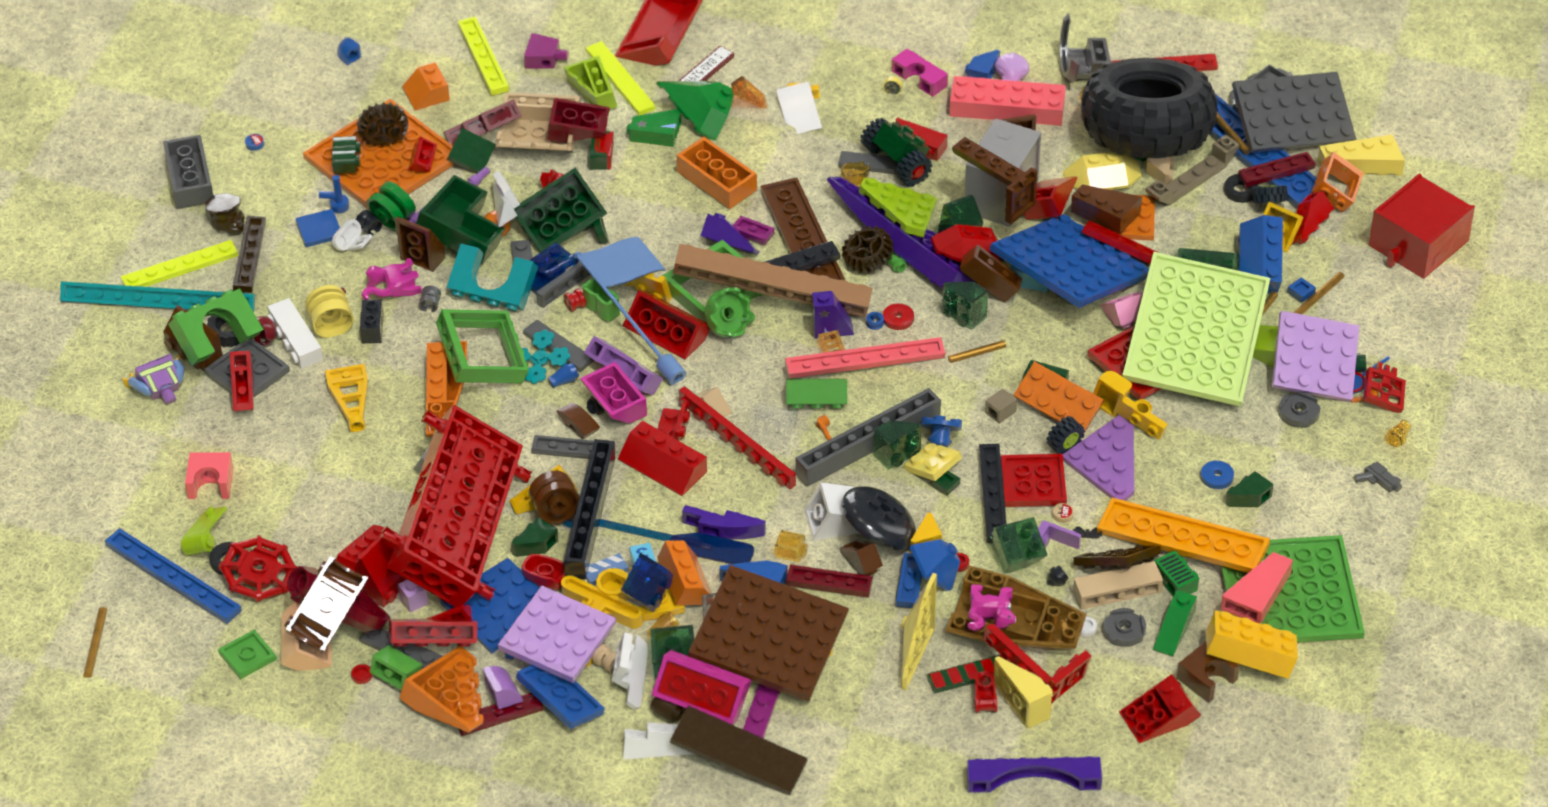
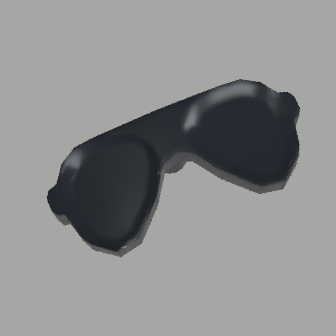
M1080 526L1073 529L1076 533L1081 534V538L1098 539L1102 537V531L1098 533L1097 527L1091 531L1089 529L1084 531Z

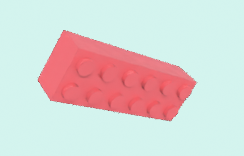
M954 76L950 98V116L994 120L996 118L1000 120L1036 114V124L1062 126L1066 85Z

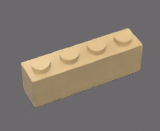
M1155 561L1134 565L1126 569L1103 571L1097 574L1074 578L1073 592L1082 610L1161 593L1163 579Z

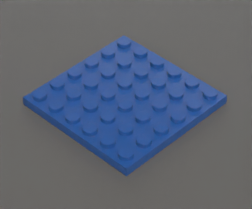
M1064 214L993 242L989 249L1078 308L1146 279L1149 268L1131 258L1129 254L1082 233L1084 226L1076 223Z

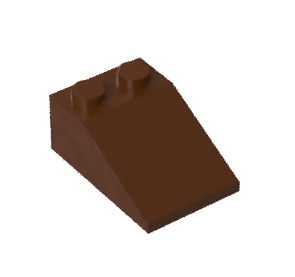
M397 217L395 221L400 259L406 261V259L411 258L413 265L434 272L446 258L444 244L430 229Z

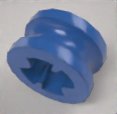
M871 312L866 316V325L869 329L878 330L883 327L884 317L881 313Z

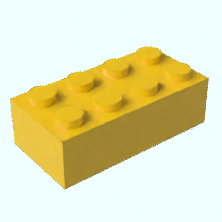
M1215 610L1206 629V653L1289 679L1298 659L1297 635L1287 630L1282 631L1273 628L1268 624H1259L1248 618H1240L1225 611Z

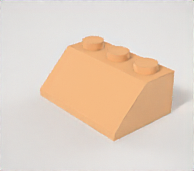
M294 602L281 614V665L296 671L329 668L332 665V640L322 654L286 633L285 623L290 615L294 617L301 604Z

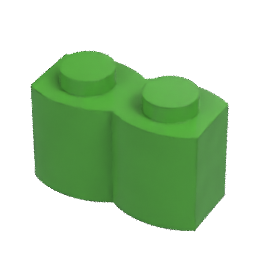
M594 278L582 285L588 309L596 311L600 318L609 322L620 315L619 308ZM608 289L619 302L618 295L613 290Z

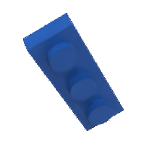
M904 553L896 598V606L912 608L919 597L922 574L912 553Z

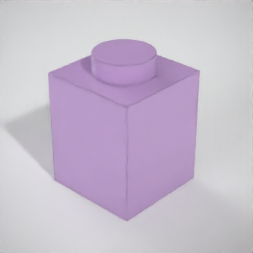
M409 580L398 584L400 600L410 613L429 604L427 590Z

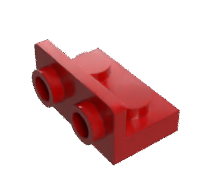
M682 403L681 410L663 408L658 425L660 431L678 441L681 438H685L686 426L684 425L689 423L690 411H687V403Z

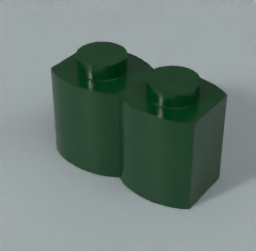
M356 136L333 137V173L357 172V167H360V155L357 154L361 153V143L357 142Z

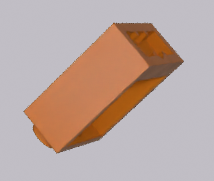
M1333 151L1322 161L1312 192L1323 190L1333 207L1344 212L1354 203L1364 173ZM1329 173L1347 185L1345 193L1326 181Z

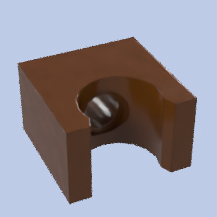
M1205 641L1178 663L1176 679L1207 703H1210L1214 699L1215 682L1209 677L1220 676L1233 684L1238 680L1240 664L1207 654Z

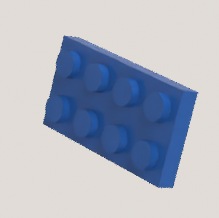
M534 665L517 671L516 678L570 730L604 714L605 708L577 681H574V683L569 682Z

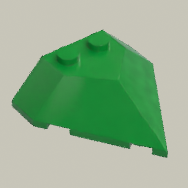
M657 81L658 87L660 89L664 88L669 95V100L686 119L689 118L695 125L694 129L699 134L711 140L717 139L728 117L735 89L718 81Z

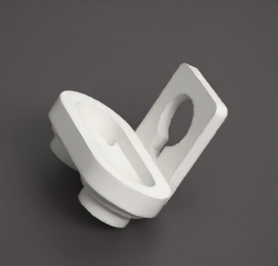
M355 219L347 220L334 234L332 245L338 251L361 249L372 238V235L360 236V223Z

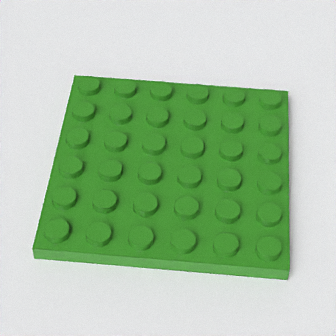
M1343 536L1270 540V545L1263 560L1274 552L1292 559L1293 563L1289 578L1261 624H1268L1282 631H1290L1297 635V642L1364 638L1365 631ZM1220 565L1225 592L1248 574L1247 572Z

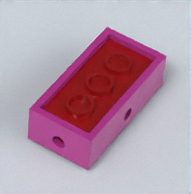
M671 650L664 654L652 695L685 708L689 705L733 725L740 717L751 680Z

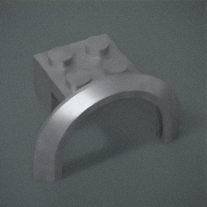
M1067 14L1063 18L1061 26L1059 58L1063 76L1070 83H1074L1076 79H1090L1097 69H1102L1103 65L1111 63L1106 38H1088L1085 48H1067L1071 23L1070 14Z

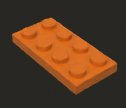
M1035 361L1013 394L1016 399L1056 421L1061 422V418L1064 417L1066 419V416L1073 417L1084 427L1085 432L1104 403L1102 398Z

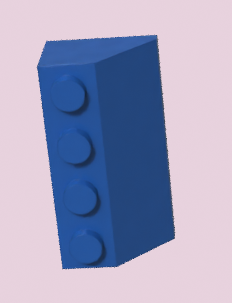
M1262 215L1240 223L1239 271L1270 278L1267 294H1270L1272 291L1278 294L1282 284L1283 217Z

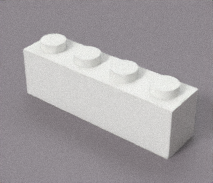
M289 298L267 306L269 315L266 316L274 321L277 328L276 336L278 339H283L284 349L291 352L290 356L294 364L298 363L302 369L323 361L320 345Z

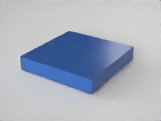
M333 209L295 218L305 247L332 241L334 234L340 229Z

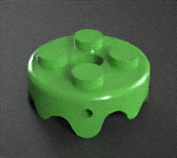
M740 288L719 289L709 297L706 303L705 317L707 324L712 332L720 337L733 338L743 335L746 326L755 320V314L750 311V299L740 294ZM725 308L729 311L728 318L724 315Z

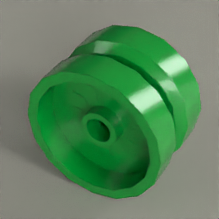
M386 181L378 189L379 193H374L367 200L370 212L391 230H397L395 221L397 217L409 219L416 211V206L411 197L400 186L391 181Z

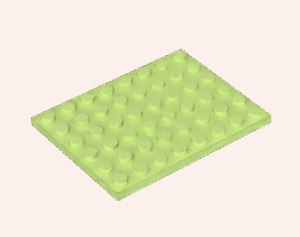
M1154 252L1122 377L1131 382L1241 407L1270 278Z

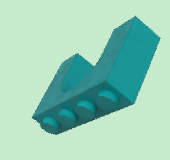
M460 244L446 287L452 292L451 295L462 298L463 295L468 296L471 301L478 303L481 300L488 301L487 304L493 307L503 305L506 306L507 310L517 312V309L524 310L538 269L537 265L533 261L515 257L507 281L499 288L492 290L483 289L478 285L477 273L484 253L477 247Z

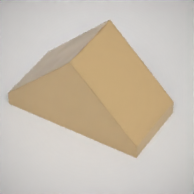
M718 387L703 390L697 395L722 416L726 417L732 413Z

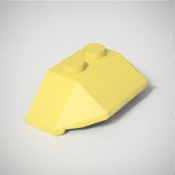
M1115 152L1084 155L1063 172L1064 178L1077 176L1073 187L1075 189H1078L1082 184L1108 190L1128 188L1142 177L1137 161L1127 155Z

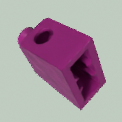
M531 33L524 54L525 69H555L557 60L568 61L569 50L560 49V43L557 38Z

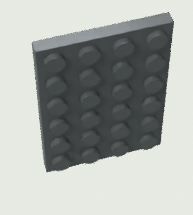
M1338 71L1241 80L1232 83L1250 153L1323 146L1357 140Z

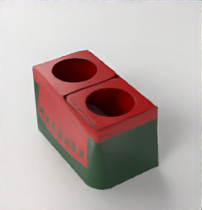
M606 131L605 136L591 138L590 170H611V153L613 157L614 148L613 131Z

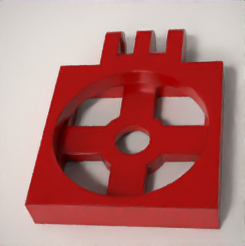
M1378 361L1376 368L1369 366L1366 370L1363 401L1395 413H1401L1404 410L1406 380L1397 377V368L1392 367L1390 371V365L1385 364L1382 369L1383 363ZM1372 379H1382V382L1378 383ZM1382 387L1387 388L1388 392H1384ZM1371 388L1377 390L1380 393V397L1372 395ZM1389 396L1396 397L1399 401L1397 403L1390 402Z

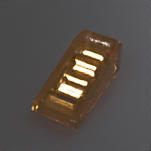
M740 76L731 83L733 95L762 109L767 108L765 95L744 76Z
M838 330L819 334L818 343L823 353L845 350ZM836 347L838 348L836 350L829 351V349Z

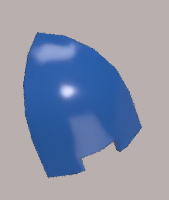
M345 37L338 45V58L347 66L362 57L360 44L350 37Z

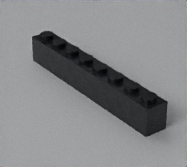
M594 439L564 558L565 577L574 576L578 579H586L616 459L615 441Z

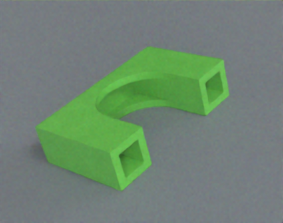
M230 289L221 294L222 297L220 298L214 296L205 301L206 304L204 305L196 304L189 308L188 312L180 311L172 316L174 319L168 325L192 366L208 359L215 352L203 330V319L206 316L212 315L224 319L230 325L240 344L256 337L263 331L241 289L235 291Z

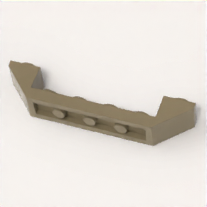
M1224 135L1212 144V154L1170 183L1165 184L1158 179L1146 187L1145 191L1157 200L1171 205L1225 169L1240 144Z

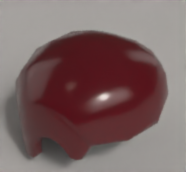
M258 316L257 319L263 331L254 337V340L260 345H270L276 338V325L271 318Z

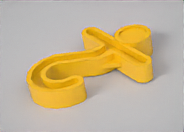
M609 568L602 571L596 579L597 587L574 576H566L561 580L562 595L615 617L616 622L631 629H638L643 625L642 609L628 602L631 595L630 578L622 569ZM593 656L585 667L593 664Z

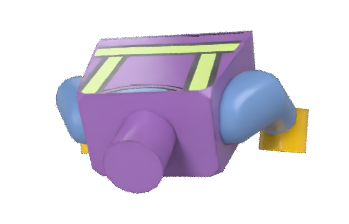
M171 354L136 367L135 377L133 373H129L130 378L125 379L123 377L122 380L126 387H132L143 395L150 396L152 400L162 397L165 404L168 405L177 400L173 392L179 390V384L183 381L184 366L180 361L179 355H177V359H172Z

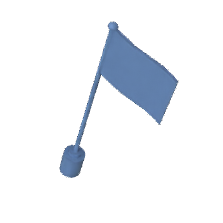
M631 237L598 250L585 253L575 252L574 258H578L659 357L656 367L670 385L683 380L686 376V371L673 355H661L607 289L608 287L628 283L650 273L666 271L639 237Z

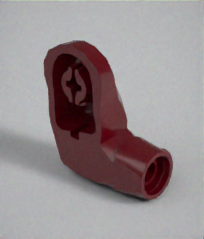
M298 566L290 573L287 587L291 594L290 598L294 602L301 604L320 574L316 568ZM361 590L341 623L369 633L382 629L391 618L369 595Z

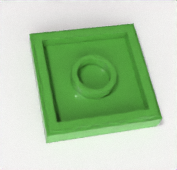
M255 629L218 649V653L240 680L277 660L276 654Z

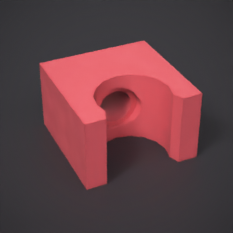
M199 452L189 454L185 480L188 499H196L198 489L206 483L218 484L222 499H229L234 469L231 452Z

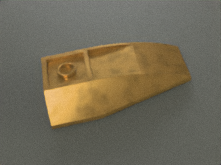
M968 566L963 580L962 593L955 612L951 613L946 632L985 642L983 639L985 629L989 624H994V619H984L985 625L980 630L974 631L968 628V623L973 622L968 616L971 607L972 584L982 585V591H979L982 595L989 594L999 596L1002 587H1008L1013 589L1010 611L1016 616V622L1008 628L1000 629L1017 646L1076 649L1087 616L1086 613L1011 576Z

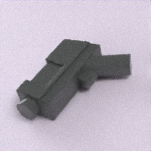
M1379 462L1365 467L1364 473L1354 475L1356 483L1369 480L1372 484L1378 483L1389 493L1393 490L1398 492L1402 488L1401 479L1397 476L1394 477Z

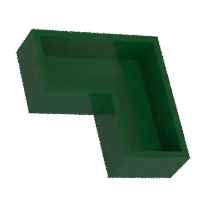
M453 175L419 212L416 224L430 229L445 246L458 252L460 244L479 248L484 253L481 264L499 246L504 227H498V224L478 215L483 209L488 192L456 175Z

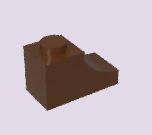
M857 539L840 548L842 555L853 564L858 573L869 576L876 573L877 569L883 566L876 545L873 542Z

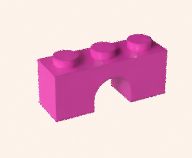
M908 48L892 58V72L904 80L910 76L918 75L919 89L931 97H934L948 86V73Z

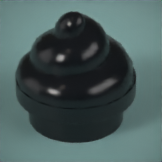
M593 396L587 400V409L591 414L600 415L605 411Z
M1060 565L1056 568L1053 566L1049 570L1047 585L1061 586L1066 584L1065 581L1069 577Z

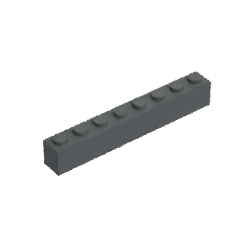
M927 388L795 458L796 475L808 487L921 427L922 417L933 418L935 415L941 416V399L930 388Z

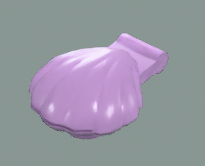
M1005 53L999 56L994 65L1002 80L1019 81L1030 71L1028 61L1017 53Z

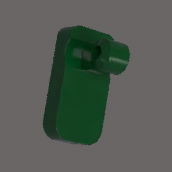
M603 218L583 230L586 231L591 227H595L601 244L609 242Z

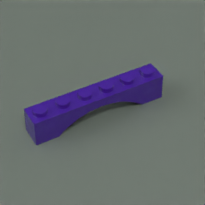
M1092 756L967 759L968 793H990L1010 781L1031 777L1058 780L1079 791L1101 790L1100 757Z

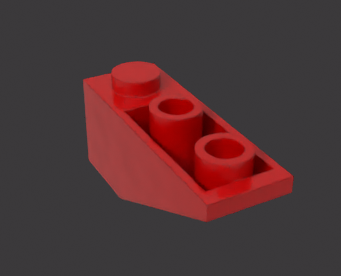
M1323 190L1308 194L1298 205L1297 214L1304 218L1292 244L1306 242L1309 239L1308 236L1319 229V224L1330 217L1329 214L1334 207Z

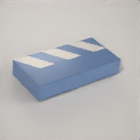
M620 553L590 564L586 580L589 584L596 585V579L602 571L609 568H618L628 572L629 567Z

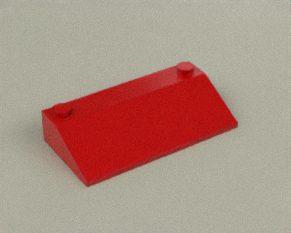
M645 0L614 56L653 66L670 63L703 0Z

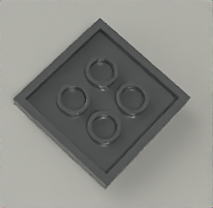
M250 339L235 346L207 366L204 371L205 375L232 394L230 352L250 350L253 361L255 397L290 372L289 365L255 340Z

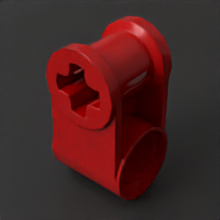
M988 671L979 672L975 676V713L991 710L994 713L998 712L995 678Z

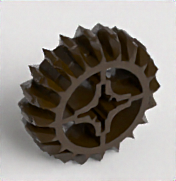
M384 101L379 105L375 103V106L369 105L368 110L363 109L362 114H359V120H357L358 133L368 145L373 144L374 147L377 145L383 147L388 144L390 146L391 143L397 144V140H403V135H407L408 118L403 108H400L398 104L393 106L391 102L385 104Z
M869 225L867 229L861 227L860 231L854 230V234H848L849 239L844 240L842 257L845 264L853 272L856 271L859 274L864 272L866 275L869 271L875 273L876 269L882 270V265H888L887 260H892L891 254L894 253L892 238L883 228L880 229L877 225L874 228Z

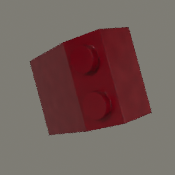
M554 98L547 140L568 143L569 135H573V141L605 136L610 107Z

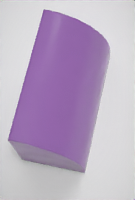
M500 666L483 668L486 686L498 709L523 702L517 687L506 669Z

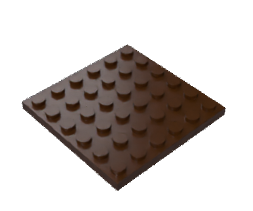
M730 565L693 641L688 657L810 702L831 650L848 615L849 608Z

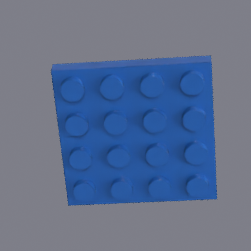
M509 558L501 561L481 575V583L495 588L492 598L488 601L476 592L464 604L471 607L472 619L478 622L477 640L491 654L498 650L500 641L540 589L534 582L524 577L522 571ZM440 599L441 605L447 610L455 608V606Z

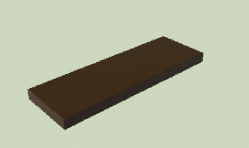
M689 705L670 739V743L789 796L793 792L808 762L807 757Z

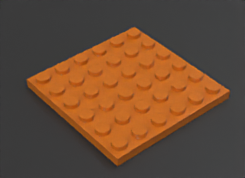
M389 99L384 102L385 104H389L391 102L393 106L397 104L392 99ZM404 108L409 126L407 135H403V140H397V144L391 143L390 146L387 144L383 147L380 145L374 147L373 144L368 145L358 133L357 120L359 119H356L303 152L304 159L331 180L333 175H339L341 188L367 208V200L374 193H379L378 189L386 181L397 184L409 194L455 165V163L447 160L453 145ZM356 136L357 142L361 143V153L357 154L360 155V167H357V172L333 173V137ZM420 136L437 144L430 172L408 170L414 144Z

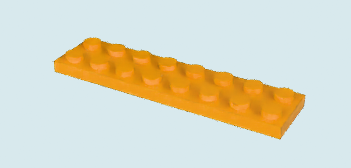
M1113 497L1097 526V532L1102 531L1103 535L1145 546H1161V550L1167 552L1176 551L1179 555L1247 573L1262 562L1270 545V538Z

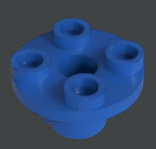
M935 415L933 418L922 417L921 427L931 429V435L928 438L930 443H934L936 446L948 447L952 443L950 439L951 431L962 430V420L950 419L948 421L945 416Z

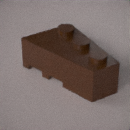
M1082 184L1072 194L1071 212L1121 235L1141 213L1142 196Z

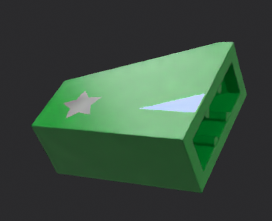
M678 109L633 116L631 124L628 123L626 130L630 142L674 147L682 123L681 112Z

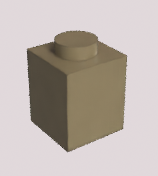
M1003 388L985 400V413L999 424L1017 412V399Z

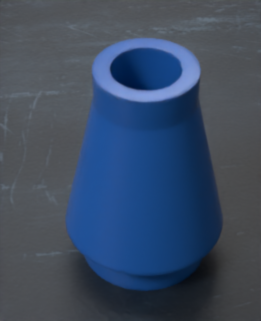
M566 363L552 376L548 377V380L552 387L555 388L576 381L579 374L573 363Z

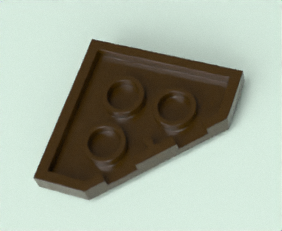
M1143 545L1124 550L1122 548L1106 550V552L1095 554L1094 552L1084 553L1073 557L1074 566H1083V569L1095 568V566H1100V569L1113 568V566H1118V569L1130 568L1131 565L1142 564V561L1153 560V556L1161 554V546Z

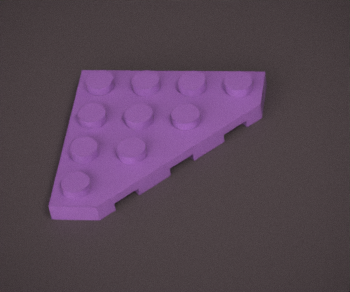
M1118 415L1063 454V462L1109 498L1128 500L1134 495V426Z

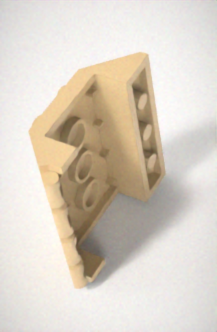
M505 92L503 104L514 99L522 116L503 125L501 131H497L496 147L574 151L576 141H573V135H569L568 143L547 140L554 98L580 102V96Z

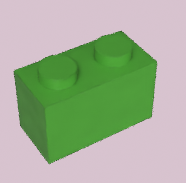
M388 645L373 654L370 673L402 691L405 679L420 671L422 664Z

